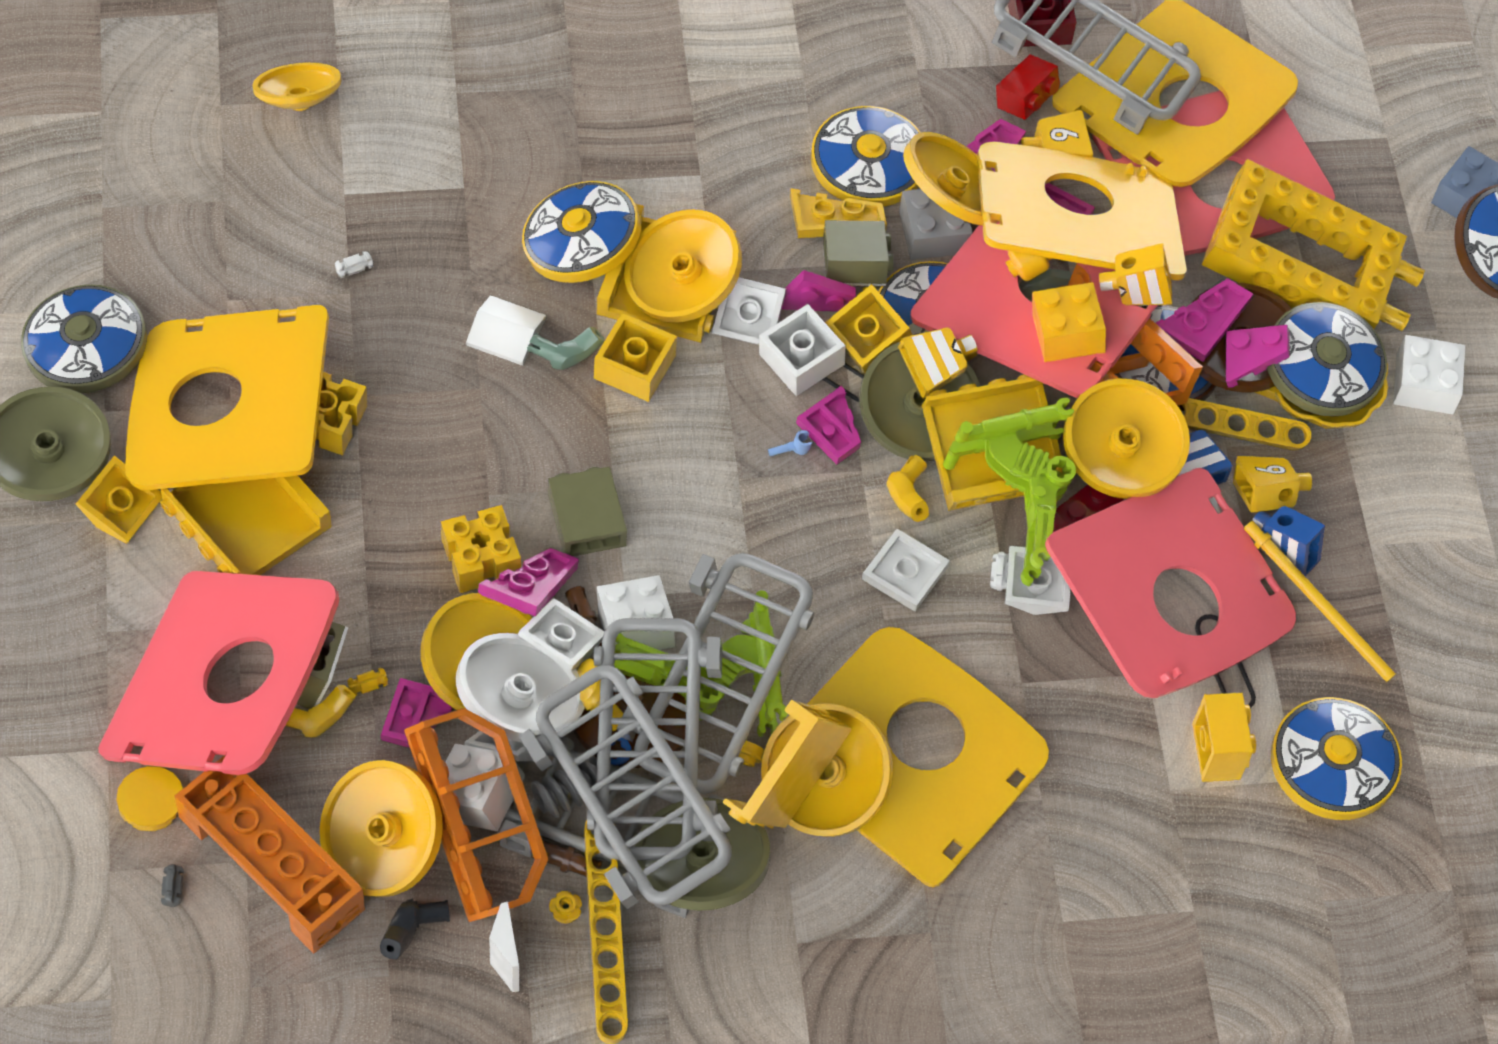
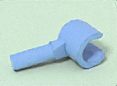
M806 430L798 431L794 441L768 449L769 456L788 451H794L799 455L807 454L813 442L803 443V441L808 438L809 432Z

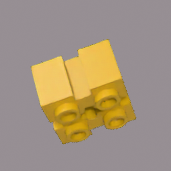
M323 371L316 439L319 440L320 448L343 456L352 438V425L358 426L367 408L366 386L344 378L341 384L332 382V374Z
M502 505L477 511L478 519L467 521L466 516L462 515L440 521L441 540L448 561H452V572L460 593L478 589L479 583L483 582L484 579L495 577V580L498 579L500 573L507 569L515 571L521 568V556L514 537H510L509 523Z

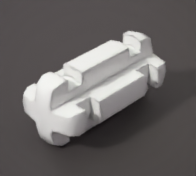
M366 251L363 252L362 256L356 254L344 258L341 263L339 260L335 262L336 272L340 278H345L347 273L350 276L365 271V267L369 269L373 267L372 258Z
M999 552L992 557V560L995 562H992L991 580L993 581H990V586L993 589H997V591H1003V589H1006L1008 554Z

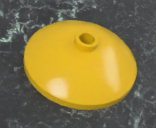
M307 62L288 64L270 69L260 74L253 81L252 86L254 95L267 104L283 109L303 111L321 103L334 94L341 85L342 80L340 71L335 67L322 63Z

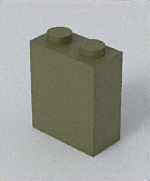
M610 466L604 468L592 467L586 471L572 474L560 473L555 477L548 478V496L563 553L579 556L626 546L627 528Z

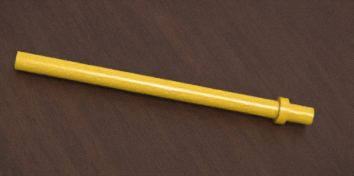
M1253 520L1244 527V530L1255 541L1254 545L1256 548H1262L1386 682L1390 681L1396 673L1271 540L1272 536L1268 532L1264 533Z

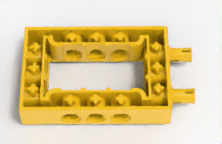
M1249 159L1245 161L1233 179L1201 264L1238 283L1252 284L1265 288L1283 299L1291 308L1313 302L1332 303L1360 315L1373 329L1380 320L1400 331H1403L1411 314L1387 303L1386 298L1393 277L1402 279L1417 287L1425 273L1424 269L1401 259V253L1407 238L1406 235ZM1258 214L1267 220L1272 219L1290 228V231L1293 233L1297 231L1317 241L1316 244L1320 246L1324 244L1342 253L1343 257L1347 259L1357 260L1364 256L1361 266L1354 275L1357 278L1354 286L1250 237Z

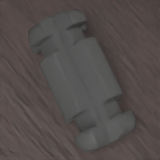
M170 864L163 871L167 875L163 876L162 895L165 898H161V903L165 906L176 907L182 901L179 895H182L183 876L180 874L184 873V869L182 866Z

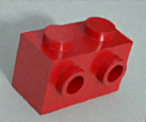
M1029 54L996 85L997 108L1026 120L1032 113L1039 110L1041 105L1051 95L1058 91L1060 86L1058 66Z

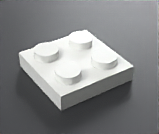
M896 529L863 572L862 580L911 610L916 611L949 567L950 560Z

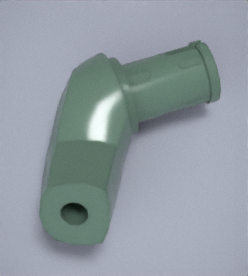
M1048 269L1030 281L1022 280L1018 286L1022 294L1032 302V292L1066 286L1072 274L1069 271Z
M589 327L575 339L564 341L560 344L549 341L535 333L530 340V343L533 345H528L527 351L549 360L552 368L565 370L587 359L604 343L605 339L594 327Z

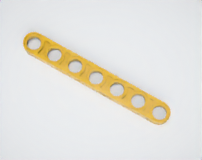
M1189 398L1187 403L1181 404L1185 410L1184 417L1188 429L1203 430L1206 433L1288 450L1303 449L1311 440L1309 426L1301 421ZM1202 409L1211 410L1215 419L1213 424H1202L1198 419L1199 411ZM1233 415L1240 416L1244 420L1243 430H1232L1228 425L1229 417ZM1263 421L1271 423L1274 427V435L1270 438L1263 437L1258 431V426ZM1290 429H1301L1304 433V441L1300 444L1292 443L1288 437Z
M586 820L584 843L597 1036L604 1043L616 1044L623 1040L628 1027L620 899L604 874L614 867L618 869L617 860L610 859V866L603 870L597 869L592 864L593 856L599 854L600 851L595 845L594 835L587 829ZM599 886L609 887L613 892L612 899L608 902L598 901L594 896L595 889ZM606 918L613 921L615 930L612 934L602 935L597 931L596 923L600 919ZM608 951L615 954L617 964L609 969L602 967L598 962V957L601 953ZM605 985H613L619 990L620 996L616 1001L607 1002L600 995L601 988ZM610 1018L618 1020L622 1026L621 1032L615 1036L605 1034L602 1029V1024L605 1020Z

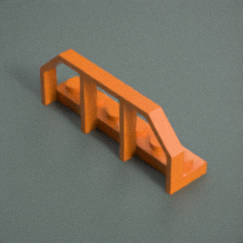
M1076 263L1066 286L1091 283L1088 273L1078 263ZM1149 318L1131 342V345L1140 353L1120 357L1113 368H1110L1104 376L1103 381L1119 379L1115 374L1147 367L1150 362L1179 389L1165 394L1177 405L1185 404L1203 366ZM1095 361L1089 370L1098 373L1104 364Z
M466 708L422 721L404 729L417 770L430 783L439 800L443 820L441 841L468 921L472 922L495 915L500 907L498 905L492 908V896L484 886L481 877L482 867L478 858L474 856L472 849L524 831L534 857V863L519 898L508 902L509 909L530 902L547 864L548 856L505 730ZM458 718L494 739L503 767L450 784L448 780L449 769L446 762L441 759L437 747L438 736L431 726ZM506 774L523 825L471 842L470 831L463 824L459 812L460 802L458 796L452 791Z

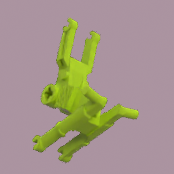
M1061 398L1057 404L1031 410L1022 409L1018 413L983 420L982 423L975 425L968 421L963 422L943 462V466L946 469L952 470L955 468L960 456L985 452L987 464L1006 481L1005 485H1011L1012 488H1018L1019 491L1024 492L1028 529L1024 568L1020 578L1026 586H1031L1034 581L1029 574L1033 575L1034 578H1039L1042 573L1043 560L1049 561L1051 557L1046 549L1045 542L1053 533L1056 502L1062 499L1076 474V467L1069 458L1055 456L1050 460L1048 452L1044 453L1039 448L1035 449V446H1029L1026 442L1045 437L1050 439L1061 437L1064 429L1054 428L1059 420H1067L1068 417L1073 415V409H1064L1070 402L1069 398ZM1056 467L1063 468L1062 473L1055 470Z
M759 590L756 595L768 600V593L766 591ZM755 602L754 612H751L749 618L742 622V624L774 637L773 628L770 624L769 608ZM621 633L617 635L615 640L617 642L615 653L668 654L626 638ZM751 634L750 636L736 635L722 644L723 651L765 669L776 648L774 644ZM723 657L722 678H708L706 667H701L702 677L729 689L739 677L747 673H753L754 685H752V688L755 692L762 677V674ZM615 660L614 667L619 669L624 675L633 676L634 679L654 686H663L675 660ZM779 670L758 714L757 734L759 737H763L765 734V727H769L771 730L770 734H772L779 725L776 712L779 714L780 721L785 720L788 715L784 711L786 706L783 704L781 670ZM682 676L678 686H687L686 676ZM700 683V708L703 711L700 709L699 711L712 716L725 694ZM679 693V694H681V695L685 698V700H686V698H687V693Z

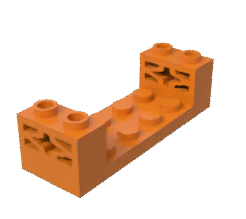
M226 755L222 756L215 763H222ZM204 771L174 796L179 818L201 841L209 835L288 914L291 931L313 954L365 910L363 888L248 774L233 775L224 774L220 771Z

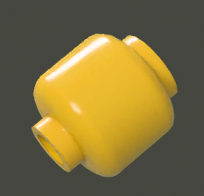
M1008 251L1010 259L1005 264L1014 278L1019 275L1022 280L1030 281L1046 272L1050 267L1049 261L1053 258Z

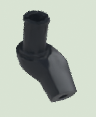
M412 898L402 902L380 944L382 955L389 959L397 960L409 947L416 933V928H419V924L450 922L448 900L417 904V900L414 901Z

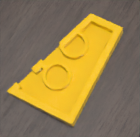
M790 188V200L798 238L823 237L825 220L885 221V231L887 230L882 203L853 198L839 201L827 199L828 194L816 193L815 197L801 194L799 189Z

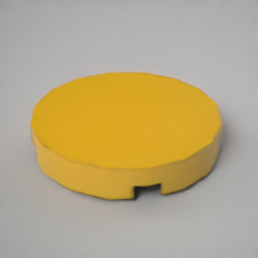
M146 766L134 770L123 779L118 787L116 801L120 816L131 824L132 827L140 831H156L166 828L179 815L174 796L183 789L181 781L173 772L163 767Z

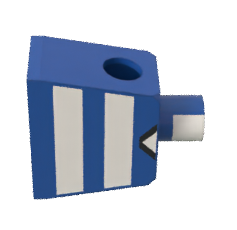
M1198 430L1189 433L1190 447L1188 457L1178 476L1195 468H1203L1211 474L1217 485L1227 482L1233 466L1228 458L1205 431Z
M1287 506L1280 507L1273 516L1264 511L1257 512L1254 516L1253 521L1264 533L1268 532L1272 536L1271 540L1305 577L1320 562L1325 530L1324 524Z

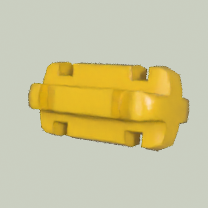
M378 668V672L371 670L356 675L357 679L353 680L350 677L347 680L348 688L355 696H358L357 692L361 691L364 694L379 689L378 685H388L387 674L383 668Z

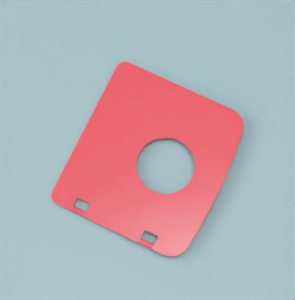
M1219 90L1187 99L1178 113L1171 119L1187 126L1212 124L1226 113L1228 109L1226 97ZM1168 105L1161 106L1162 109L1168 107ZM1285 108L1248 143L1227 159L1241 165L1249 159L1323 196L1335 200L1333 188ZM1092 134L1095 144L1106 160L1123 164L1132 163L1136 167L1142 166L1136 164L1120 152L1119 154L1122 158L1114 160L1110 153V150L1114 148ZM1151 156L1146 159L1156 167L1161 164ZM1191 185L1184 187L1173 186L1184 256L1206 252L1222 209L1203 202L1194 193ZM1258 214L1250 237L1258 239L1289 228L1272 219L1267 220Z
M979 225L913 306L911 320L915 325L928 331L949 327L956 340L972 335L978 349L976 353L1078 398L1087 389L1103 381L1104 376L1110 368H1113L1158 305H1148L1144 309L1138 305L1122 304L1119 289L1101 291L1099 273L1115 271L1114 269L1078 263L1086 270L1091 282L1094 283L1106 327V353L1044 362L1032 316V302L1019 289L1018 280L1020 276L1018 275L1014 278L1005 264L1010 259L1008 250L997 249L987 245L983 237V226ZM1095 361L1104 364L1098 373L1089 370Z
M1195 468L1177 476L1169 486L1154 495L1128 498L1053 532L1045 542L1048 553L1127 682L1137 693L1144 697L1159 698L1221 673L1285 636L1293 629L1296 622V612L1292 602L1285 591L1281 590L1272 575L1273 572L1254 545L1249 534L1244 530V526L1226 503L1215 480L1203 468ZM1214 497L1223 512L1218 514L1209 499ZM1170 569H1184L1195 573L1211 587L1219 606L1218 621L1211 632L1197 636L1187 635L1171 627L1162 618L1157 610L1153 596L1155 581L1162 572ZM1266 579L1275 594L1269 596L1261 581Z
M191 571L181 579L98 748L100 755L105 760L126 763L128 761L137 762L142 765L187 770L220 771L224 774L233 775L247 774L256 770L268 758L310 677L339 604L338 591L330 582L319 579ZM251 641H260L271 646L274 654L273 666L268 678L258 690L245 699L227 704L218 703L209 698L207 692L209 674L216 662L226 652L235 646ZM134 746L143 747L140 754L131 753ZM215 755H226L222 763L212 762Z

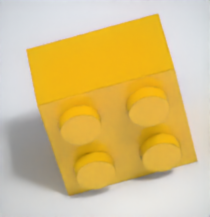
M1093 282L1032 292V316L1044 362L1106 353V327Z
M872 284L825 322L845 344V351L864 373H866L870 364L882 351L901 342L902 338L913 335L907 324Z
M621 313L594 358V379L649 402L676 357L677 336Z
M1243 693L1204 694L1192 723L1202 782L1241 780L1245 769L1249 768L1250 758L1256 752V738L1249 731L1248 724L1251 722L1250 706L1244 703Z

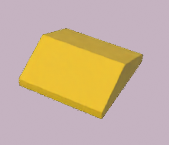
M114 455L76 502V505L96 528L127 544L161 501L162 495L158 489L140 490L132 486L125 473V463Z

